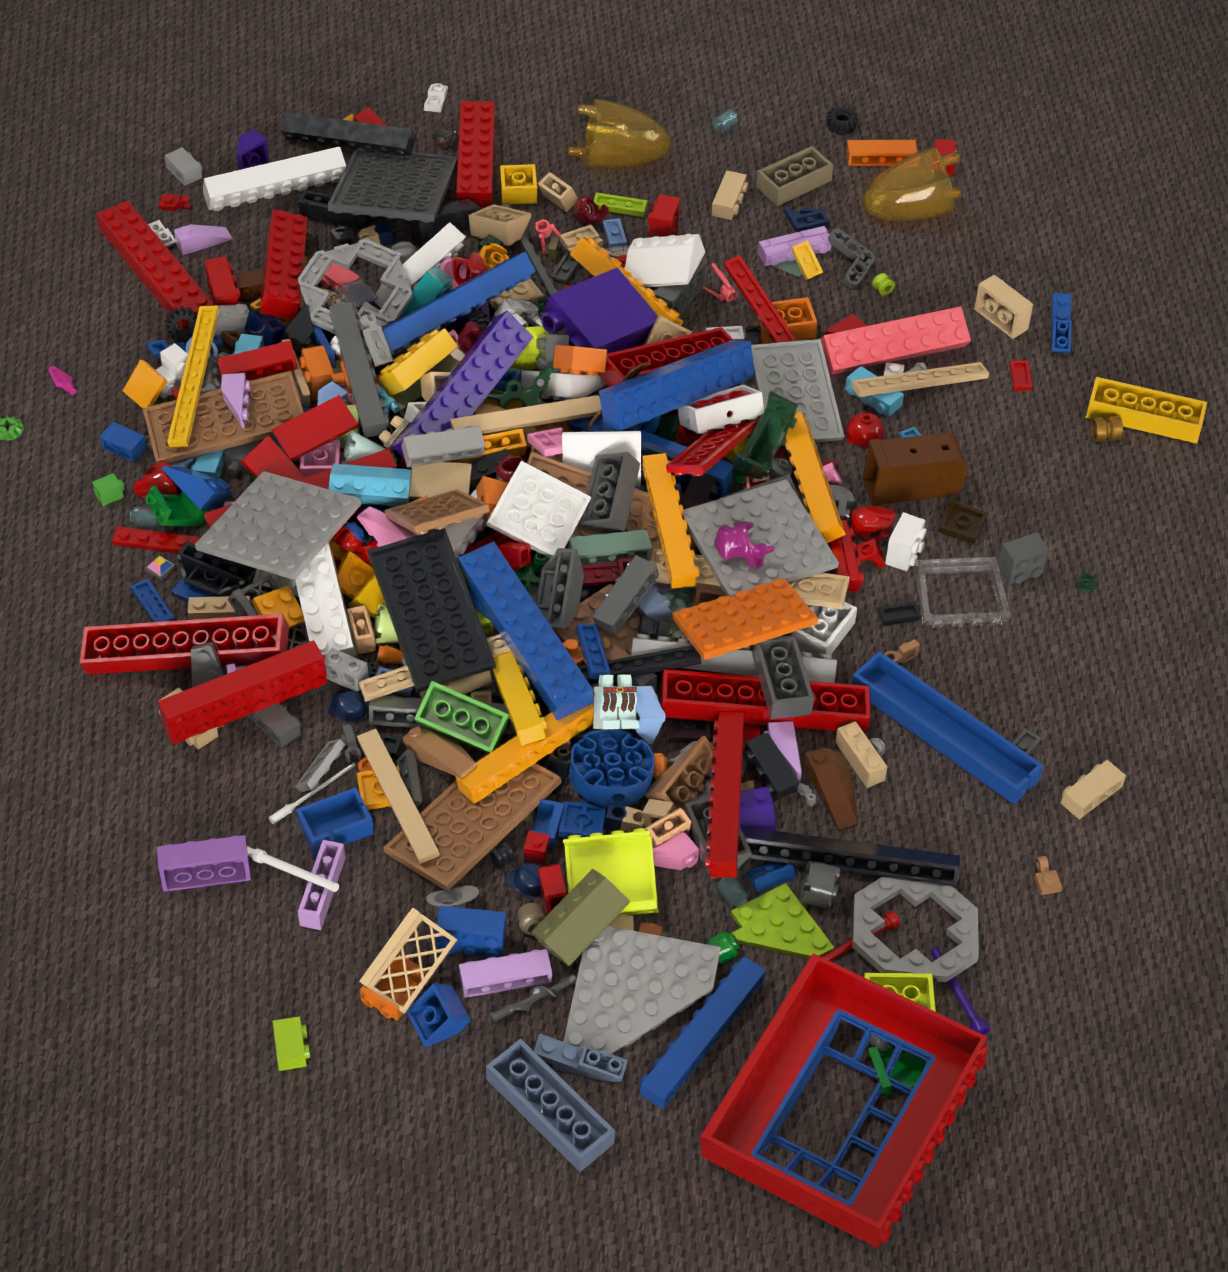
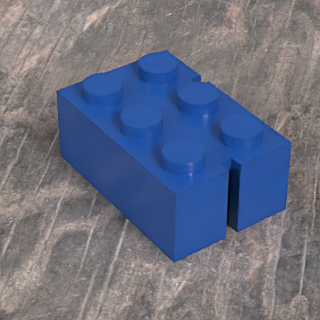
M356 787L296 809L298 826L313 856L318 855L323 840L346 845L374 834L372 818Z
M439 906L436 925L457 939V942L447 955L460 953L467 957H474L479 954H483L487 958L503 957L506 942V912ZM445 936L436 937L437 949L446 948L450 940Z

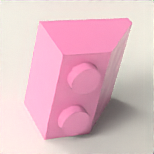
M333 440L300 458V471L303 475L309 477L331 469L333 463L341 464L340 440Z

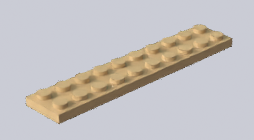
M653 549L649 561L656 564L659 576L655 582L670 584L663 552L660 549ZM695 555L694 566H698L699 577H696V585L690 587L724 592L702 555ZM819 573L790 582L789 584L808 605L843 610L850 577Z

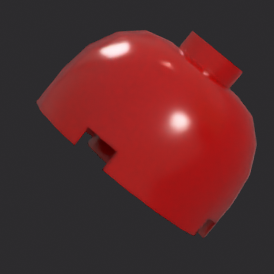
M858 413L848 422L846 437L854 446L857 445L868 449L869 440L883 439V424L872 413Z

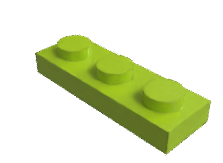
M596 193L594 202L598 205V210H601L602 205L605 204L608 207V212L644 217L647 208V200Z

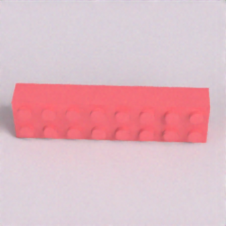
M961 306L828 334L821 338L829 376L854 371L860 366L868 368L886 364V362L891 363L961 348L971 341Z

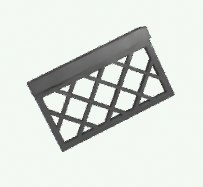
M271 575L241 590L239 588L232 592L228 601L239 617L258 615L255 607H252L254 606L252 601L246 598L245 593L257 594L256 597L268 593L261 591L262 584L266 582L269 583L272 591L279 589ZM304 624L289 629V631H292L291 639H288V644H290L289 650L310 642ZM295 633L303 634L306 641L303 643L294 641Z

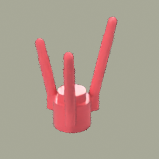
M540 220L535 223L536 230L541 241L543 255H547L544 238H548L552 231L559 238L562 234L555 228L554 224H549L547 220Z
M712 263V267L724 285L719 290L720 295L705 286L702 289L718 298L721 302L725 300L729 303L735 300L738 292L730 285L722 271Z

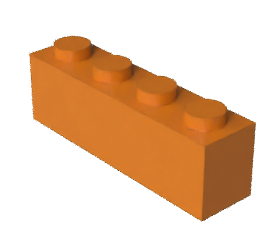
M847 140L846 157L848 166H916L918 153L915 140Z

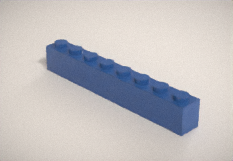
M743 957L739 963L735 962L733 964L730 974L727 978L723 977L716 992L708 995L704 1007L701 1010H696L692 1016L691 1023L688 1026H683L679 1033V1038L675 1042L672 1041L666 1049V1054L655 1061L650 1074L646 1073L639 1083L641 1086V1096L664 1109L763 984L766 976L764 968L746 957Z

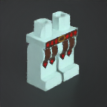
M599 675V686H594L593 729L639 728V720H636L637 686H632L631 675H617V686H613V675Z

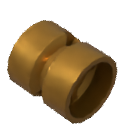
M1108 416L1106 420L1103 417L1092 418L1090 433L1093 442L1106 441L1107 438L1109 441L1121 440L1123 424L1120 416Z

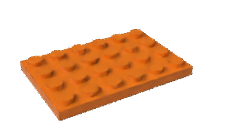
M785 578L757 585L754 589L748 591H738L733 596H722L718 599L702 602L699 605L683 608L672 613L675 623L704 660L818 624L816 614Z

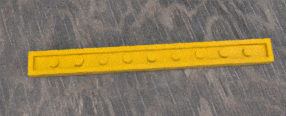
M218 306L199 307L167 441L169 447H187L189 444L219 315Z

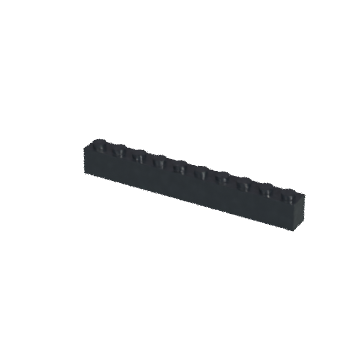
M745 827L744 830L745 839L751 850V856L749 857L751 859L806 866L808 861H815L839 867L841 871L957 886L960 855Z

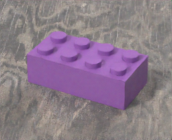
M234 835L220 839L211 838L197 842L189 841L181 844H166L157 847L158 869L163 892L251 880L245 835Z

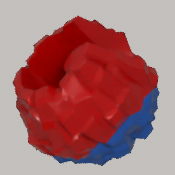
M355 522L346 523L334 535L333 541L346 552H358L364 542L363 529L357 526Z

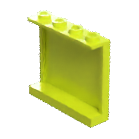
M645 828L634 829L631 833L613 831L611 832L612 835L592 833L590 837L581 838V835L568 836V839H563L568 893L594 869L605 876L629 899L630 903L619 915L659 913L652 835L650 831H646Z

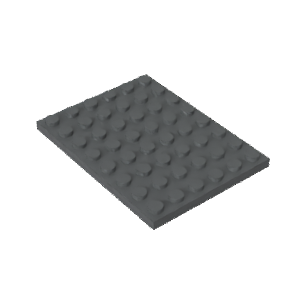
M357 148L354 150L328 203V211H333L337 214L344 212L351 213L352 215L363 214L370 217L383 216L388 219L403 218L407 221L421 220L425 223L434 222L457 167L458 157L412 152V155L399 156L391 152L384 154L377 150L369 152L363 148Z

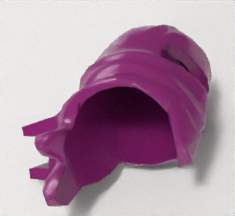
M746 521L734 522L733 527L728 525L720 527L716 532L714 540L716 550L724 561L737 557L746 558L749 567L756 566V569L764 567V556L773 552L775 548L772 545L766 546L764 543L752 544L749 539L748 530L754 527L753 522Z

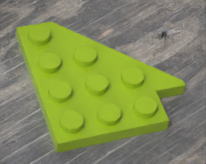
M786 883L731 910L730 915L740 927V929L732 932L739 944L810 959L813 953L822 957L834 950V946Z

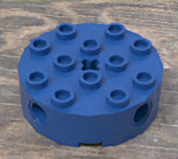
M617 729L592 731L584 735L581 741L575 743L571 750L569 780L574 790L588 801L602 807H608L609 803L630 806L643 798L652 785L654 754L646 742L642 739L639 741L631 737L629 732Z

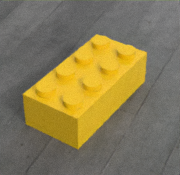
M445 328L440 331L435 329L430 334L427 333L420 338L419 343L410 346L407 349L408 352L404 355L401 354L394 359L393 364L383 368L377 380L387 390L388 395L393 396L406 390L458 346Z

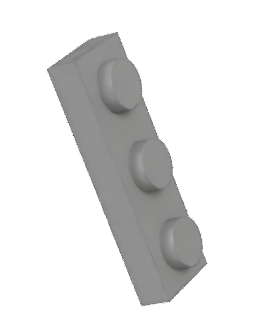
M341 739L328 741L298 781L295 788L300 792L314 790L319 785L320 778L330 770L331 763L341 755V750L345 746L344 742Z

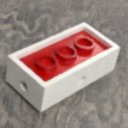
M740 385L679 407L680 425L688 430L695 431L697 434H704L709 429H721L727 424H739L744 419H756L759 415L764 414L762 392L746 385Z

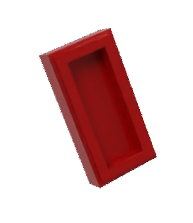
M1010 361L1013 391H1032L1029 362Z

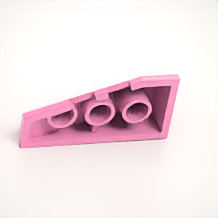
M370 506L357 516L368 534L374 536L377 540L378 547L417 536L416 533L386 518L385 513Z

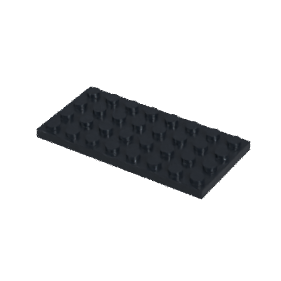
M445 528L367 550L416 693L428 690L431 681L444 685L496 668L494 658Z

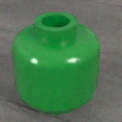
M722 931L708 940V945L721 947L718 963L724 964L738 955L740 945L733 933L729 934L726 931Z

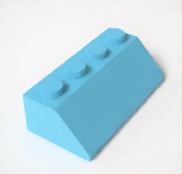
M333 463L330 473L329 490L360 498L361 504L401 506L409 503L412 470Z

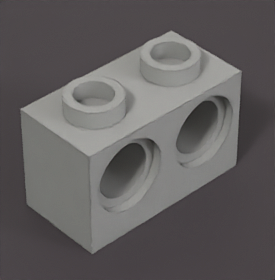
M331 648L324 657L326 678L330 681L359 692L358 682L369 678L368 666L364 661L334 648Z

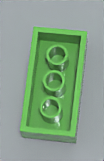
M431 681L414 720L421 725L490 754L496 750L510 716L496 708Z

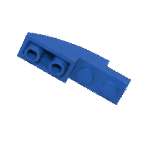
M1053 293L1052 312L1050 315L1052 352H1071V294Z

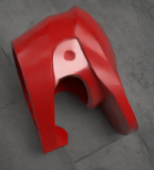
M473 252L468 259L452 258L453 275L458 286L487 271L485 262L478 252ZM463 263H466L465 279H462L459 274L460 266Z
M167 462L153 464L144 473V478L135 481L134 491L136 495L141 499H146L151 486H156L161 495H175L178 485L162 470L163 466L173 465Z
M861 506L852 511L851 525L858 539L867 542L872 539L880 541L890 537L891 531L887 528L892 527L895 521V512L893 510L877 506ZM881 529L879 535L871 536L872 532Z

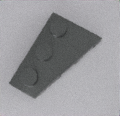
M212 642L192 647V688L225 675Z

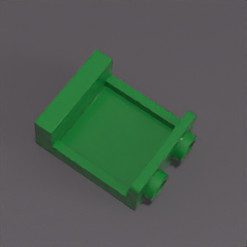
M151 486L145 499L161 526H200L205 519L204 514L208 512L207 509H199L183 491L181 495H161L156 486Z
M876 1046L868 1048L867 1059L872 1061L874 1070L877 1071V1077L879 1082H881L882 1088L881 1097L899 1093L900 1091L891 1087L888 1075H885V1069L894 1049L879 1052ZM902 1050L890 1077L914 1088L926 1065V1060L906 1050Z

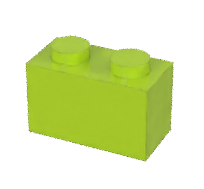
M300 1017L274 1020L273 1029L279 1071L307 1067L306 1059L310 1058L309 1046L303 1043V1039L307 1038L306 1025H301Z

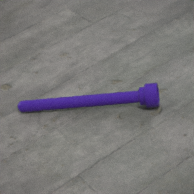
M937 947L932 948L931 954L935 960L943 956ZM954 977L947 981L971 1022L970 1029L987 1035L990 1032V1027L985 1020L977 1016L957 979Z

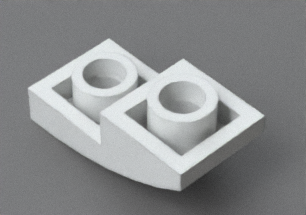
M440 83L431 84L428 90V98L424 104V111L441 113L448 86Z
M160 220L148 224L166 247L176 244L175 238L168 228H164Z

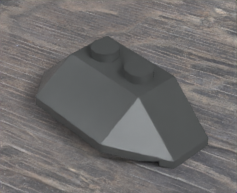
M558 548L555 552L556 554L542 568L536 605L552 628L565 629L578 614L584 572L577 549Z

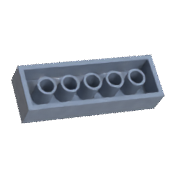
M519 1039L486 1066V1080L579 1172L584 1170L614 1144L615 1130L522 1039Z

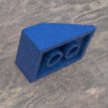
M183 466L162 467V470L199 509H218L232 494V491L228 488L229 485L222 479Z

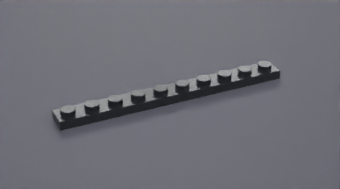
M693 645L607 661L611 675H613V680H617V675H631V677L661 672L663 669L672 670L702 664L701 656ZM586 665L578 666L590 685L599 683V679H589ZM523 676V678L527 677L530 689L528 691L532 690L534 695L539 694L528 676ZM495 682L498 702L503 701L497 683Z

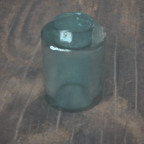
M727 109L712 120V126L722 134L738 122V115L732 109Z
M134 507L130 511L129 520L133 522V526L158 527L159 521L149 507Z
M722 878L717 883L716 888L731 908H737L747 903L749 895L736 878Z

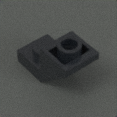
M561 746L551 753L547 770L561 777L562 783L551 792L555 795L566 781L570 769L571 750Z

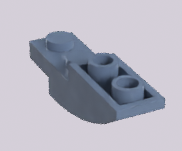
M539 1034L534 1047V1052L543 1061L552 1064L551 1069L601 1081L621 1082L628 1061L584 1045L582 1049L543 1034Z

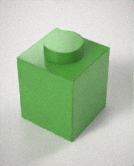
M114 473L92 482L94 494L102 506L124 498V484L121 479L118 480Z

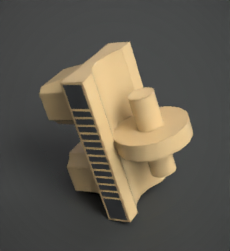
M397 415L390 423L396 428L393 434L384 430L379 435L384 446L387 449L389 448L391 452L395 450L392 445L410 424L408 419H403Z

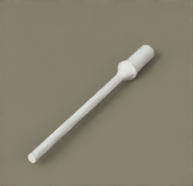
M352 763L296 802L289 805L286 804L285 807L269 817L270 822L275 824L292 813L294 808L355 767V763Z

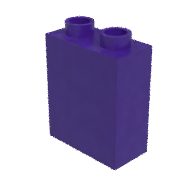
M614 268L551 294L540 320L547 333L569 335V346L605 349L608 354L644 345L658 315L618 268Z

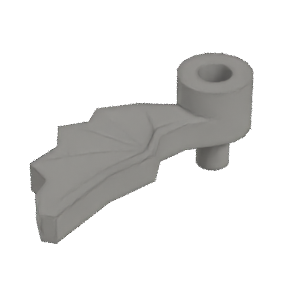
M799 783L797 791L800 795L805 796L807 804L813 807L816 803V795L812 794V789L809 786Z

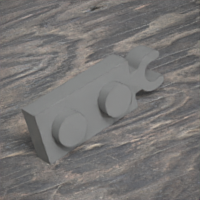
M374 313L360 317L362 325L366 328L362 332L375 367L392 362L393 358L381 325L376 326Z

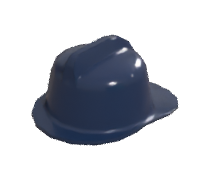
M336 691L333 694L328 714L345 723L354 724L369 712V704L365 702L362 695L358 692Z
M523 861L504 877L505 882L511 888L528 899H537L541 894L538 868L541 866L538 864Z

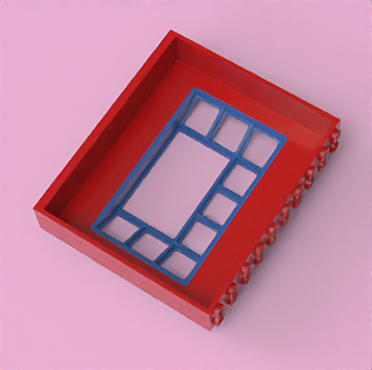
M813 953L701 1135V1156L879 1249L882 1242L886 1243L892 1233L890 1227L893 1222L897 1223L903 1213L901 1207L904 1202L909 1203L914 1193L912 1188L915 1182L919 1184L922 1180L925 1164L932 1162L935 1155L933 1150L936 1144L941 1145L946 1135V1132H944L946 1126L953 1124L956 1113H954L956 1108L963 1106L967 1097L965 1094L966 1090L973 1088L977 1076H975L978 1069L982 1071L987 1061L985 1056L989 1049L986 1046L987 1036ZM841 1020L864 1030V1035L853 1058L829 1047ZM872 1035L895 1045L894 1052L885 1069V1075H888L892 1088L908 1095L896 1118L874 1107L882 1093L881 1082H878L833 1162H829L777 1135L824 1055H828L878 1080L876 1070L860 1063L866 1046ZM902 1050H906L926 1060V1065L914 1088L890 1077ZM868 1115H873L892 1125L879 1148L857 1137ZM772 1142L796 1154L786 1167H782L761 1156ZM852 1144L875 1155L862 1178L839 1167ZM802 1159H807L827 1170L816 1184L792 1172ZM833 1175H838L857 1185L849 1200L824 1188Z

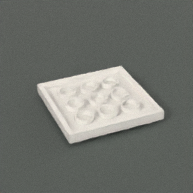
M521 461L486 526L519 543L530 544L531 549L551 558L556 554L555 552L558 548L566 547L591 497Z

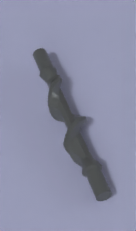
M578 972L560 979L558 984L552 987H534L530 991L529 998L515 1004L505 1005L504 1008L491 1013L490 1018L492 1022H496L506 1016H511L518 1010L528 1012L533 1002L547 995L556 998L561 989L568 985L576 984Z

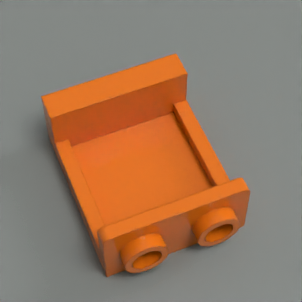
M402 959L393 961L390 965L392 974L404 972ZM406 959L407 971L420 969L419 965ZM421 972L408 974L410 987L417 986L422 981ZM405 975L392 977L394 990L407 987ZM389 978L380 979L375 988L381 992L391 990ZM365 986L361 987V1000L367 1007H375L380 1010L384 1017L389 1019L392 1017L397 1021L403 1015L397 1005ZM407 991L395 993L396 1003L402 1007L408 1001ZM386 994V996L392 999V994Z

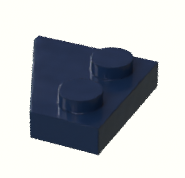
M789 206L784 207V213L795 232L829 226L830 220L823 209L800 208V211L790 210Z

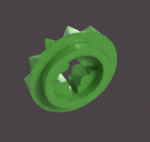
M6 416L5 419L0 418V440H13L23 433L24 426L21 419H17L15 416L12 418ZM7 424L10 425L9 431L6 429Z

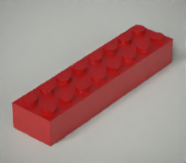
M461 101L457 201L470 199L480 208L492 205L495 102Z
M272 210L268 226L259 313L289 320H294L297 316L301 296L298 277L303 269L308 217L287 213L282 210Z
M722 327L608 353L606 355L605 373H597L610 387L621 383L631 369L642 363L650 362L651 365L645 366L638 376L733 339Z
M313 640L158 701L163 728L173 745L195 735L203 734L210 729L223 726L233 720L243 718L253 712L261 711L273 704L301 695L311 689L319 688L327 683L324 656Z

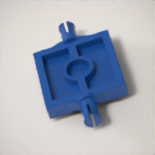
M582 798V802L564 801L558 837L568 838L571 835H581V838L590 837L592 833H603L607 807L590 803L585 798Z

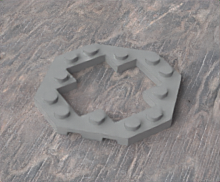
M368 239L359 240V243L353 245L344 244L336 246L334 250L316 252L298 277V283L305 305L309 308L312 324L335 334L330 310L324 308L330 298V292L318 288L317 285L332 263L349 270L357 256L386 268V271L380 278V283L394 289L379 313L361 307L358 312L359 319H357V323H361L360 317L368 316L372 313L376 317V326L381 325V328L398 320L413 298L412 290L408 284L398 252Z
M883 876L854 895L852 947L880 973L932 974V978H936L938 982H947L978 961V908L951 885ZM898 894H901L914 907L931 897L958 921L947 928L946 935L958 946L933 962H930L917 949L900 959L873 935V933L883 928L885 921L873 910Z

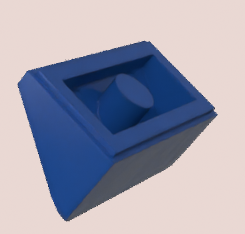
M771 862L746 872L756 892L796 879L794 866L781 862Z

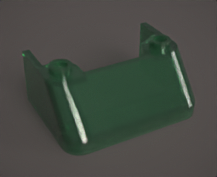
M770 391L766 409L743 452L735 455L733 473L761 480L763 477H768L772 469L770 467L772 460L789 429H793L798 419L795 418L798 408L797 403Z

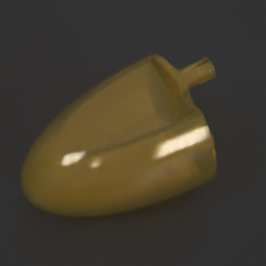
M595 98L592 105L582 103L578 105V114L589 115L584 147L569 145L567 156L582 157L585 166L637 167L653 163L664 157L670 150L671 138L667 130L650 116L619 103Z
M931 147L892 165L877 176L866 189L862 200L864 209L875 218L893 222L919 221L953 213L954 199L961 198V191L959 187L952 189L951 181L945 168L960 162L958 152L942 156L935 147Z

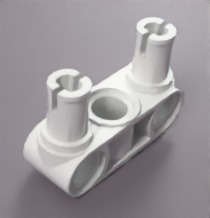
M504 298L495 312L497 317L508 310L523 326L528 327L529 325L524 320L525 316L542 326L538 314L539 309L529 301Z

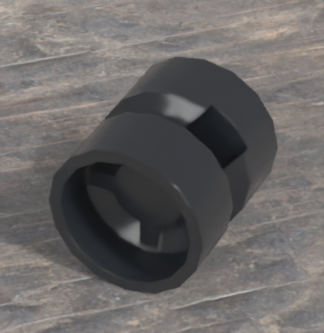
M642 616L638 634H648L651 639H657L658 636L669 637L671 622L659 619L655 623L654 619Z

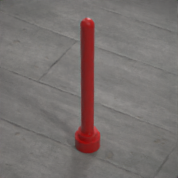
M894 911L883 915L884 927L873 933V935L875 936L885 929L894 930L901 925ZM852 939L822 956V958L833 961L852 950Z

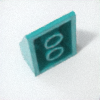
M437 266L428 270L413 290V298L401 316L449 292L452 288L451 282L453 278Z

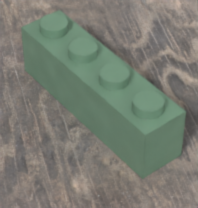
M647 530L570 537L568 549L578 550L582 565L617 562L618 559L634 558L636 555L649 561L652 552Z

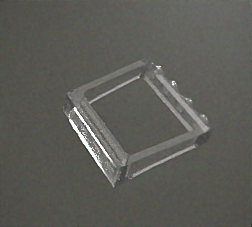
M996 557L917 560L915 573L922 625H932L933 628L943 627L944 624L960 627L963 626V623L981 626L983 622H991V625H1001L1003 621L1010 620L1011 613ZM989 573L1000 612L930 614L925 575Z

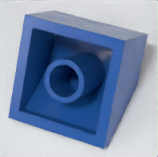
M433 983L406 1012L425 1048L459 1034L471 1021L453 986Z

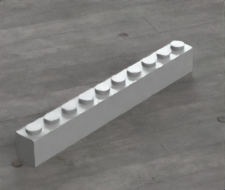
M637 634V637H632L630 657L690 646L692 644L685 638H678V641H670V637L658 636L657 639H651L648 634ZM751 646L706 660L701 657L702 664L682 667L685 669L758 676ZM800 651L809 681L835 683L837 660L832 658L831 654L820 653V657L812 656V652Z

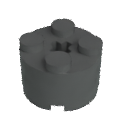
M808 861L804 872L806 875L801 884L800 903L830 909L832 899H835L837 893V886H834V883L838 879L840 868Z

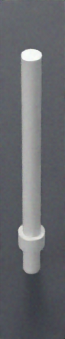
M247 846L248 856L252 857L253 861L266 863L333 892L339 889V884L267 855L266 851Z

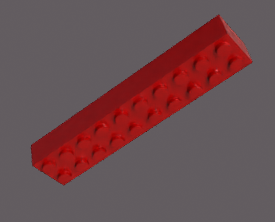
M129 201L96 213L100 231L169 315V311L172 310L174 312L175 307H178V310L181 309L180 306H184L185 309L188 307L198 316L200 306H214V303ZM180 319L176 324L181 330H184L189 326V321Z
M283 614L84 627L80 665L88 675L191 668L192 647L209 642L213 643L221 666L252 664L287 651L289 624Z
M663 669L660 706L667 718L714 721L718 720L719 712H744V724L768 726V723L793 721L794 728L837 731L838 728L856 721L865 734L870 722L869 686L809 681L814 697L811 715L770 719L759 677Z

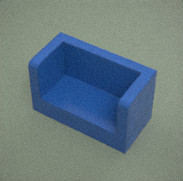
M112 422L100 435L103 449L132 462L147 448L144 435L115 422Z
M542 799L538 805V814L534 828L530 831L550 834V848L555 849L564 803Z

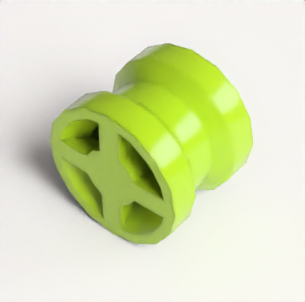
M881 273L875 277L872 286L884 296L893 291L895 283L891 279L889 280L885 273Z

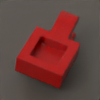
M162 194L158 205L159 210L177 211V208L190 209L191 203H188L190 196L183 195L180 198V195Z

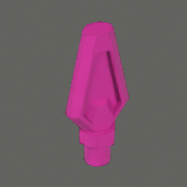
M51 366L48 371L56 387L63 388L71 395L76 394L77 390L72 383V377L57 367Z

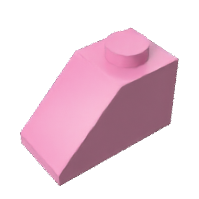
M683 831L653 849L654 866L682 870L685 867L690 868L698 861L699 848Z

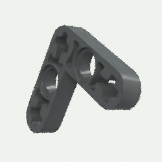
M834 229L828 236L829 243L854 261L842 279V283L846 288L853 289L860 283L874 262L875 256L870 250L842 230ZM848 245L852 246L855 251L850 250ZM855 266L860 267L862 272H858Z

